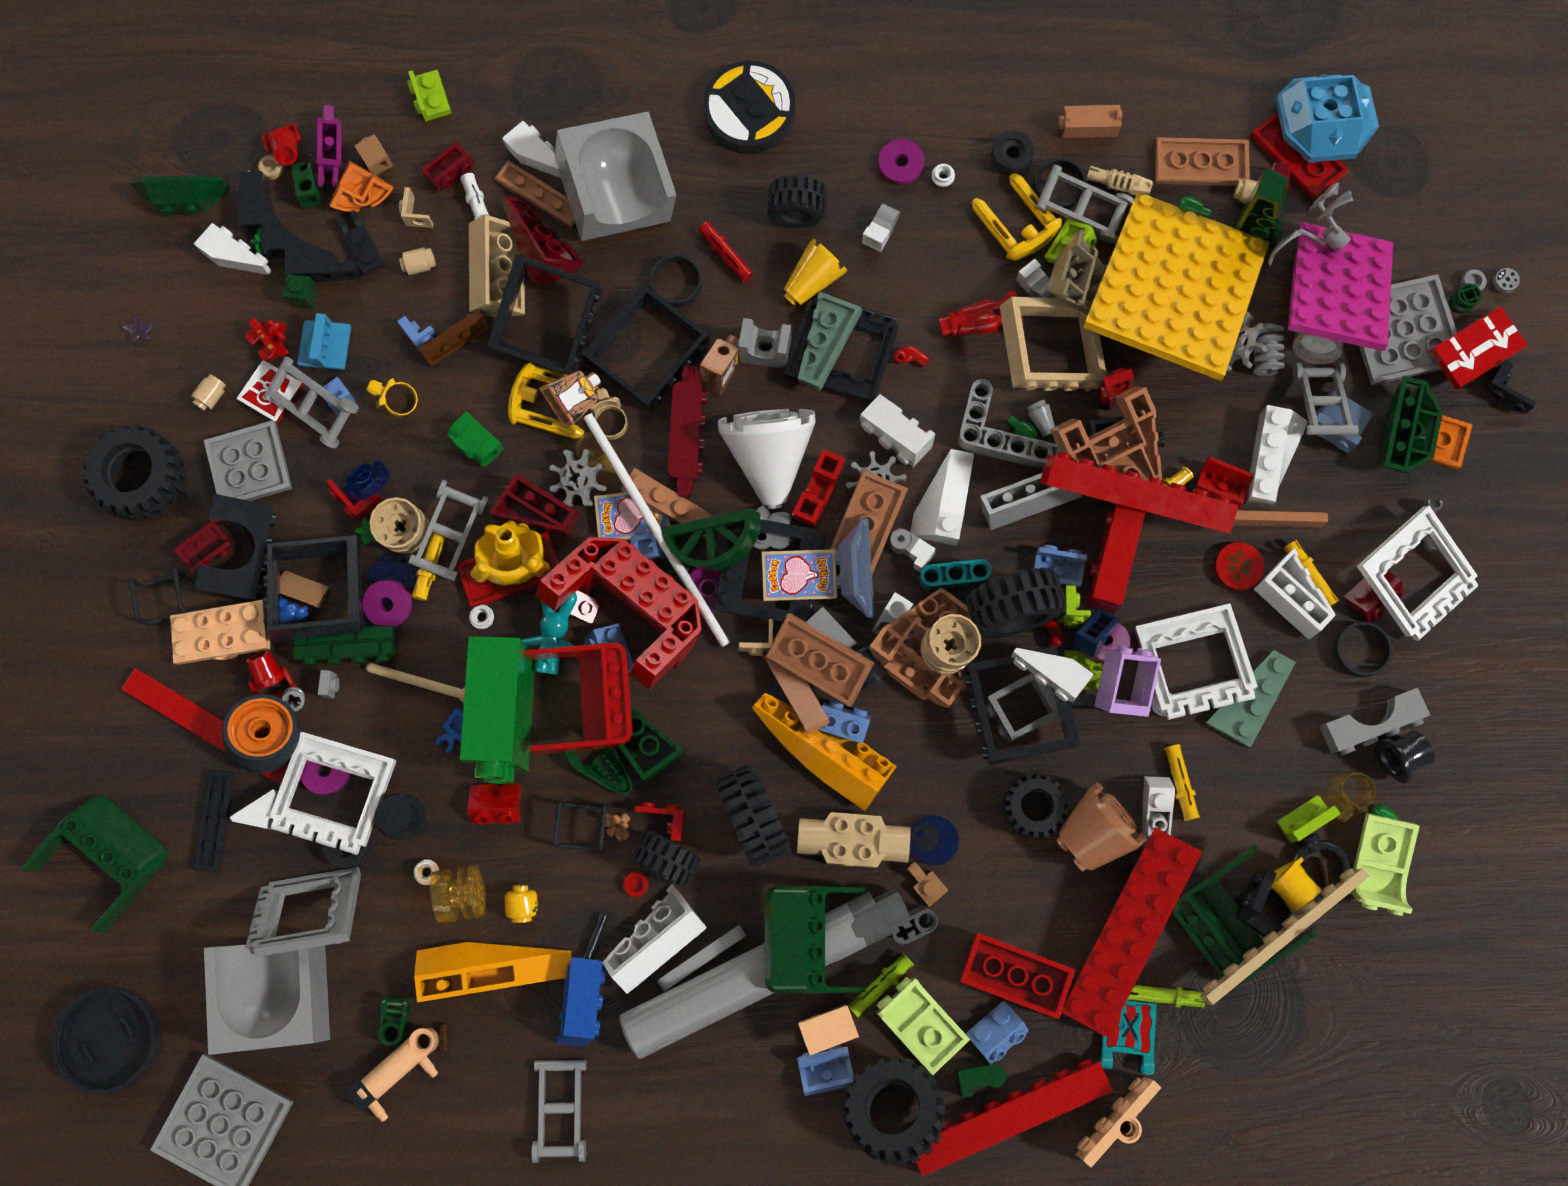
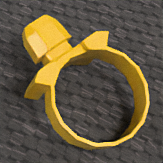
M394 378L386 382L385 386H382L381 382L370 380L366 388L367 392L371 395L379 396L376 408L384 405L385 409L392 415L398 417L405 416L411 413L417 405V393L414 388L407 383H395ZM393 385H403L411 390L415 402L410 412L398 414L389 409L386 404L385 395L390 387Z

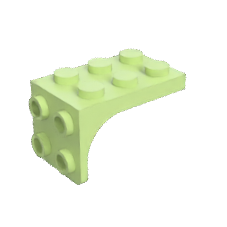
M1366 813L1353 870L1363 868L1370 877L1350 892L1356 901L1362 903V907L1377 910L1378 907L1387 908V912L1403 916L1404 912L1412 913L1413 908L1408 905L1406 899V883L1420 827L1418 824Z
M906 977L895 987L898 992L892 998L887 995L877 1004L879 1010L876 1013L925 1068L934 1075L970 1039L927 993L916 978L909 979Z

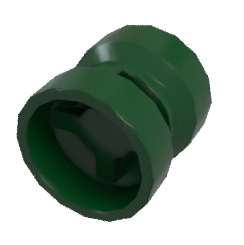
M1466 283L1462 285L1450 297L1449 304L1451 309L1459 314L1468 313L1481 300V290L1475 284Z

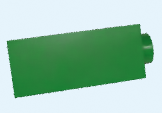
M469 636L460 760L474 767V777L482 778L486 783L513 784L515 772H529L535 677L533 667L535 660H529L525 656V650L531 649L520 638Z

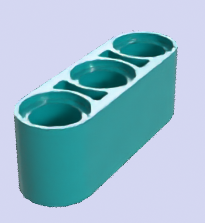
M981 559L931 564L923 568L919 582L921 587L927 591H936L941 587L943 589L980 586L988 581L991 575V566L987 561ZM981 568L985 571L986 576L978 578L974 575L973 570ZM956 570L962 577L960 580H953L949 577V572ZM933 573L937 576V581L929 583L925 580L924 575Z

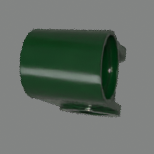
M384 995L381 1002V1018L378 1038L384 1045H400L406 1039L412 1006L411 997L397 999ZM392 1006H398L400 1009H392ZM391 1027H395L398 1031V1036L394 1041L389 1040L387 1035Z

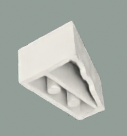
M879 394L860 414V425L867 433L875 434L879 438V443L887 450L891 448L897 454L896 457L904 465L909 464L913 468L932 448L935 433L931 430L927 433L917 427L919 422L916 419L912 418L909 420L902 414V409Z
M1294 548L1280 560L1254 590L1307 639H1311L1331 621L1335 613L1320 588L1317 589L1309 577L1311 575L1307 568L1304 569Z

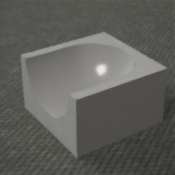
M649 111L557 130L555 159L581 241L671 221L677 195Z
M246 945L204 948L208 1055L310 1044L330 1040L325 945L255 957V954L249 955L245 953Z

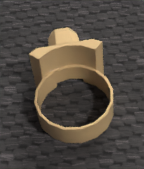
M605 388L595 391L598 400L589 409L592 415L595 416L596 421L601 412L607 409L617 410L624 415L626 422L622 431L612 436L605 435L608 440L618 439L627 430V417L624 411L620 409L621 403L619 398H610Z

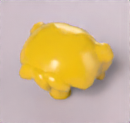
M508 521L501 526L487 525L485 527V535L475 544V566L470 574L477 582L481 583L489 580L497 585L521 584L533 576L544 577L550 570V566L543 558L541 535L536 531L529 530L528 525L525 523L516 524L514 521Z

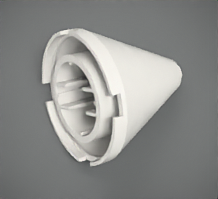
M775 409L733 415L734 422L727 423L726 417L719 419V433L762 504L767 505L768 509L781 508L782 504L786 503L816 423L815 412L808 409H799L798 415L796 412H789V409Z

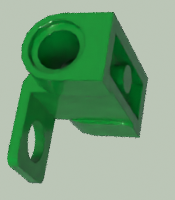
M467 411L448 430L447 436L452 443L469 459L473 458L482 467L490 464L504 450L501 443Z

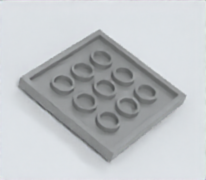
M1438 274L1391 285L1388 346L1385 351L1359 346L1371 386L1399 380L1402 376L1412 377L1442 370L1429 350L1455 335L1457 331Z
M202 1054L150 1150L215 1186H249L294 1101L207 1054Z

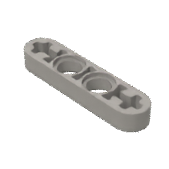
M738 925L657 980L663 992H665L747 935L741 926Z

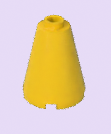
M815 239L809 242L784 287L786 292L784 297L793 305L796 303L803 304L847 272L845 267L839 268L840 265L838 263L840 261L822 244H819L817 247L815 246Z

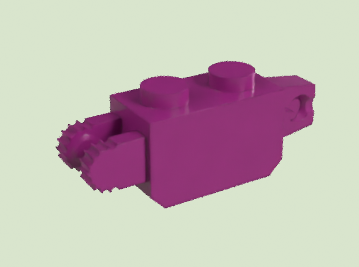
M324 105L323 118L318 117L316 122L315 172H317V186L323 187L324 173H332V188H336L341 167L342 124L339 119H334V106Z

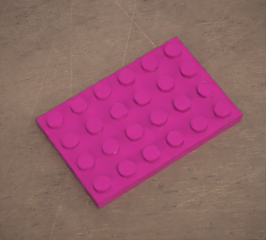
M1300 222L1297 230L1303 229L1323 239L1322 232L1327 227ZM1345 232L1351 240L1338 252H1335L1328 244L1323 246L1320 242L1305 235L1298 236L1296 238L1288 330L1385 351L1388 346L1393 242Z

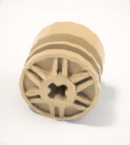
M398 497L389 498L379 503L373 510L370 518L371 533L376 541L391 551L400 554L413 553L418 550L429 527L428 519L420 509L408 500ZM400 524L405 525L406 530L404 532L400 531Z
M959 614L943 616L924 634L921 641V656L924 663L931 670L939 674L952 675L960 672L978 655L981 647V635L977 626L969 618ZM946 644L951 646L949 651L945 650Z

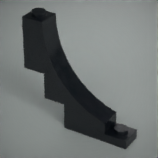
M251 169L247 172H239L238 225L246 234L258 233V226H262V251L269 259L285 258L286 276L290 274L311 277L314 282L362 279L361 269L356 262L341 260L338 263V259L332 251L321 249L303 241L280 222L272 204L269 180L262 171Z

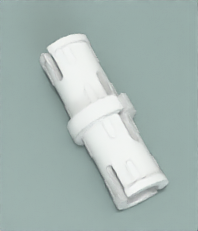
M473 173L462 175L460 181L464 187L465 199L471 206L474 219L476 220L485 214L489 215L483 201V192L478 188L475 175Z

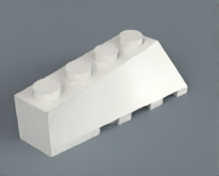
M1267 405L1260 413L1250 473H1253L1254 476L1248 486L1244 504L1269 509L1276 502L1280 483L1308 424L1307 420L1293 410Z
M673 884L666 890L668 892L667 896L662 901L657 900L651 907L653 909L652 913L644 921L640 919L634 926V933L629 938L624 937L602 962L613 980L627 994L707 928Z

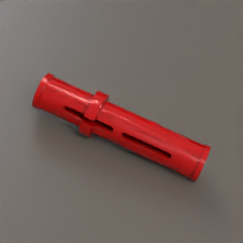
M706 221L699 227L698 232L708 241L712 251H716L743 283L748 281L754 272L726 242V237L720 235L709 221Z

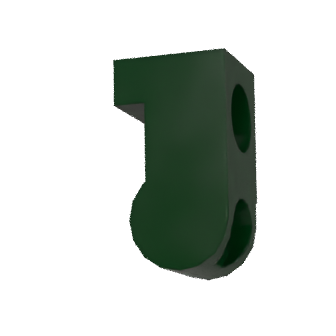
M311 161L293 164L292 176L296 196L302 209L323 205Z
M995 1063L955 1070L962 1098L973 1096L972 1088L988 1085L998 1088L1007 1079L1005 1069Z

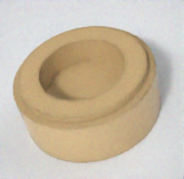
M273 155L263 157L258 164L259 171H262L268 180L279 178L284 170L283 165L277 163Z

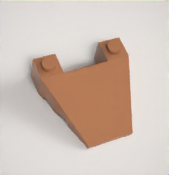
M1135 386L1115 396L1124 419L1089 437L1081 420L1070 419L1050 429L1059 451L1072 455L1070 459L1072 461L1079 462L1080 458L1095 461L1094 466L1102 468L1103 464L1117 467V473L1124 475L1126 470L1140 473L1139 479L1148 481L1149 476L1162 479L1161 461L1157 447V441H1159L1158 432H1156L1155 425L1156 409L1146 387Z

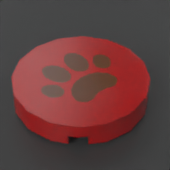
M1234 542L1226 545L1217 554L1214 562V572L1225 587L1234 591H1245L1254 587L1261 580L1264 573V560L1254 546L1244 542Z

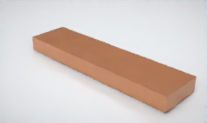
M509 160L495 177L496 182L572 229L575 220L567 197Z
M1237 510L1233 525L1321 528L1328 522V514L1322 512Z
M767 654L763 655L807 734L829 724L827 715L807 681L766 657Z

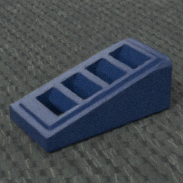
M1098 608L1076 632L1072 645L1073 648L1090 657H1094L1118 625L1120 619Z

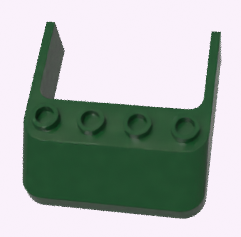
M95 796L67 815L21 869L24 872L38 873L68 839L122 887L120 896L91 928L94 933H107L166 864L169 858V851L165 845L110 798Z
M1255 844L1180 895L1173 909V914L1220 978L1225 976L1223 971L1233 963H1236V965L1244 960L1242 956L1253 947L1258 949L1264 944L1263 938L1259 933L1235 917L1239 906L1219 879L1220 876L1254 855L1257 850ZM1314 925L1295 937L1238 985L1315 938L1318 932L1317 926Z
M774 886L767 891L765 895V985L769 991L774 993L865 992V987L827 986L825 982V897L828 893H865V888Z

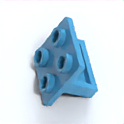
M316 313L315 321L305 320L297 364L302 367L344 370L351 334L350 324L332 323L326 314Z

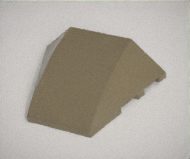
M1080 229L1056 258L1047 291L1068 306L1088 315L1108 265H1103L1098 259V250L1095 247L1092 249L1083 239L1085 233Z

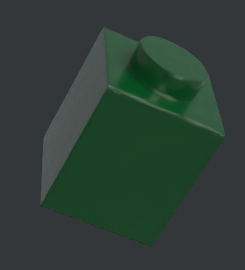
M287 274L283 297L291 307L314 309L318 287L311 277Z

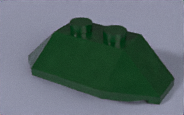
M186 175L129 179V184L159 214L164 216H173L174 214L181 213L186 215L206 213L230 190L229 184L222 176Z
M1407 376L1401 377L1387 412L1379 450L1382 467L1408 473L1434 458L1443 412L1430 391L1427 381Z

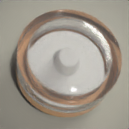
M1296 332L1293 342L1295 354L1302 360L1312 364H1329L1336 361L1341 356L1344 342Z

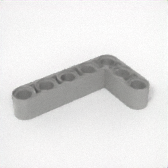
M985 379L976 380L969 393L958 438L959 446L968 452L1043 470L1047 455L1056 456L1057 451L1060 452L1057 444L984 427L993 387ZM982 389L987 395L980 397L977 396L975 391ZM976 411L981 415V418L973 419L969 413ZM973 434L976 440L969 442L964 438V435ZM994 439L999 443V446L991 447L987 441ZM1018 445L1023 451L1015 453L1012 451L1011 446ZM1042 451L1045 453L1046 458L1039 459L1035 456L1034 452Z

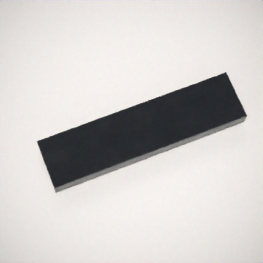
M213 770L208 772L193 870L220 872L236 773Z

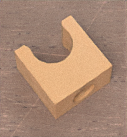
M847 1004L801 1020L798 1023L809 1055L859 1037Z

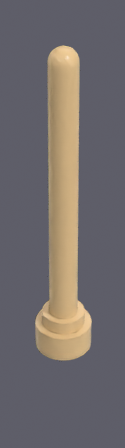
M374 663L366 665V670L369 673L460 698V701L464 704L465 687L463 689Z

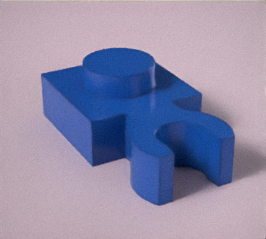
M460 707L455 708L442 726L447 733L439 736L435 744L437 746L442 745L445 740L448 741L449 746L445 751L446 753H452L456 749L457 739L461 742L463 709Z

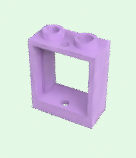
M1118 645L1117 649L1107 648L1094 707L1109 713L1149 717L1161 658L1152 656L1151 650L1137 648V652H1133V648ZM1124 659L1139 661L1130 700L1116 699Z

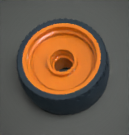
M269 694L252 695L240 700L226 714L222 728L223 743L230 758L242 769L259 774L271 773L287 765L298 745L301 733L299 720L292 707L281 698ZM260 734H268L264 738H257Z

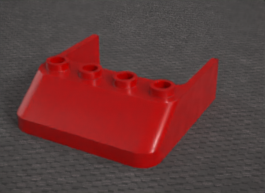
M604 643L525 650V656L529 660L576 657L579 660L583 742L530 746V751L533 754L601 749L622 745L631 739L633 728L628 655L621 644Z

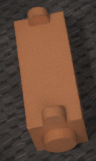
M1120 105L1064 106L1062 115H1058V129H1062V138L1118 137L1121 129L1122 110Z

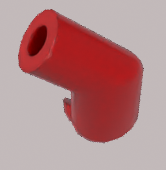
M913 346L900 348L894 354L895 361L900 364L915 361L922 367H925L930 360V357Z
M1053 620L1042 626L1050 633L1051 639L1047 642L1049 647L1056 646L1058 650L1060 646L1064 645V632L1060 624Z

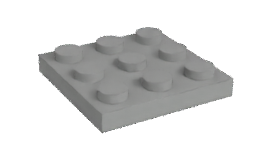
M274 420L204 440L216 494L252 501L292 489L277 424Z

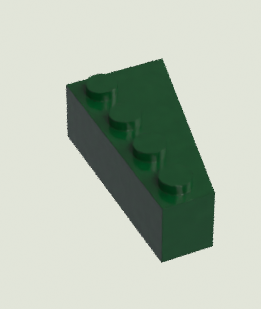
M1265 169L1242 207L1234 227L1269 241L1268 248L1272 250L1279 243L1285 228L1288 177L1282 176L1277 171Z
M631 707L633 734L627 743L618 746L642 780L647 783L686 755V753Z

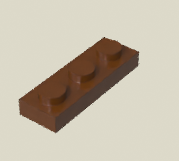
M477 310L467 315L454 326L447 328L434 339L426 342L419 350L432 367L490 329L481 312Z

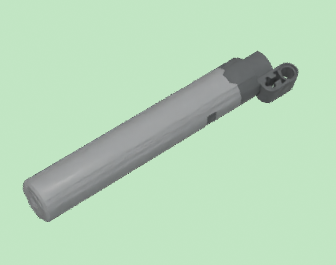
M895 888L875 898L871 896L870 892H867L825 913V967L890 935L897 943L908 944L935 930L938 924L937 916L926 906H920L908 912L899 892ZM925 913L930 914L929 923L920 925V916ZM910 920H912L913 924L917 927L916 930H914L911 927L912 924L909 922ZM900 926L905 928L903 936L898 933V927ZM765 943L620 1014L619 1023L635 1057L642 1059L773 994L774 992L769 991L765 985Z

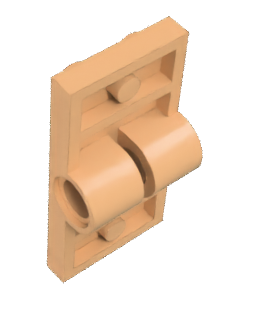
M263 600L171 615L173 663L180 665L209 659L228 660L237 658L239 654L269 650L270 636L269 633H265V625L263 623L264 618H267V611L264 609Z
M1144 1076L1142 1079L1136 1078L1129 1086L1130 1092L1124 1099L1120 1097L1112 1105V1113L1107 1118L1103 1116L1095 1124L1094 1129L1096 1131L1090 1137L1085 1136L1076 1147L1078 1151L1075 1154L1085 1164L1092 1167L1116 1139L1124 1143H1134L1140 1138L1142 1127L1135 1117L1161 1089L1154 1080ZM1127 1121L1126 1130L1120 1132L1121 1124Z

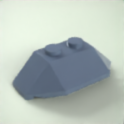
M869 518L861 519L838 545L839 550H835V563L840 565V574L836 575L837 589H841V594L867 618H872L875 616Z

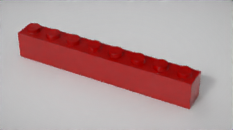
M1058 451L1056 456L1047 455L1040 480L1042 484L1217 531L1231 533L1239 505L1230 503L1231 498L1217 495L1216 499L1208 497L1209 492L1195 488L1193 493L1185 491L1186 486L1173 482L1170 487L1162 485V479L1151 476L1146 481L1139 479L1140 473L1126 470L1124 475L1117 473V467L1103 464L1102 468L1094 466L1095 461L1080 458L1079 462L1070 460L1072 455Z
M1091 1058L1085 1059L1077 1063V1069L1070 1072L1068 1068L1053 1074L1054 1079L1047 1082L1044 1079L1038 1080L1030 1084L1031 1089L1023 1093L1021 1089L1013 1091L1006 1095L1007 1100L1000 1103L997 1100L988 1102L983 1105L984 1110L978 1113H974L973 1110L959 1116L960 1121L953 1124L950 1121H946L945 1128L941 1129V1138L938 1144L934 1142L931 1146L932 1151L928 1155L925 1153L920 1155V1160L916 1162L922 1177L1113 1092L1100 1061H1092Z

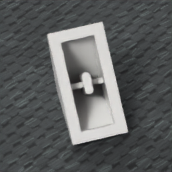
M271 790L232 815L230 819L237 823L271 829L273 819L269 818L279 791Z

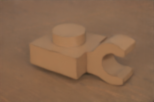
M916 862L907 868L909 873L918 882L912 888L928 907L949 891L933 871L925 875Z

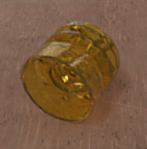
M470 865L468 871H466L465 867H459L457 879H455L451 869L432 872L430 880L431 900L438 924L458 922L460 910L465 920H471L473 914L475 918L484 917L486 890L477 865Z

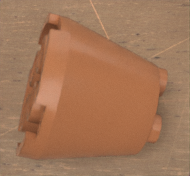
M1097 782L1086 791L1058 830L1059 838L1056 839L1064 851L1070 850L1076 857L1073 861L1082 871L1086 869L1092 871L1139 849L1147 842L1143 833L1138 835L1136 832V822L1112 794H1104L1101 791L1103 789L1102 785Z

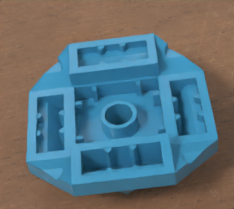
M1322 74L1318 77L1296 78L1275 99L1283 139L1293 149L1301 153L1308 163L1355 159L1379 127L1370 86L1362 84L1354 75L1327 76Z

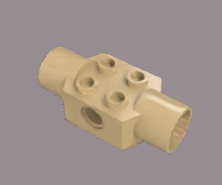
M830 812L826 820L800 818L797 854L821 855L826 865L875 869L881 861L908 863L911 828L885 825L881 816Z

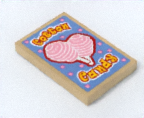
M627 493L594 496L599 538H623L626 541H631L630 537L652 533L634 501ZM649 507L660 527L670 526V519Z
M835 549L761 552L763 601L837 599Z

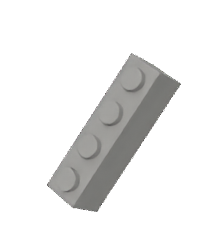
M1041 473L984 494L980 498L983 515L990 529L993 530L1080 498L1081 494L1040 483Z

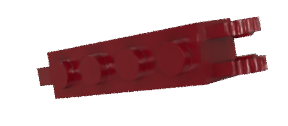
M684 366L681 382H677L673 386L668 473L674 481H677L678 495L685 499L690 498L693 482H698V475L702 476L703 461H699V452H704V437H700L701 428H705L706 414L701 413L702 404L706 405L707 390H703L702 383H700L698 366Z

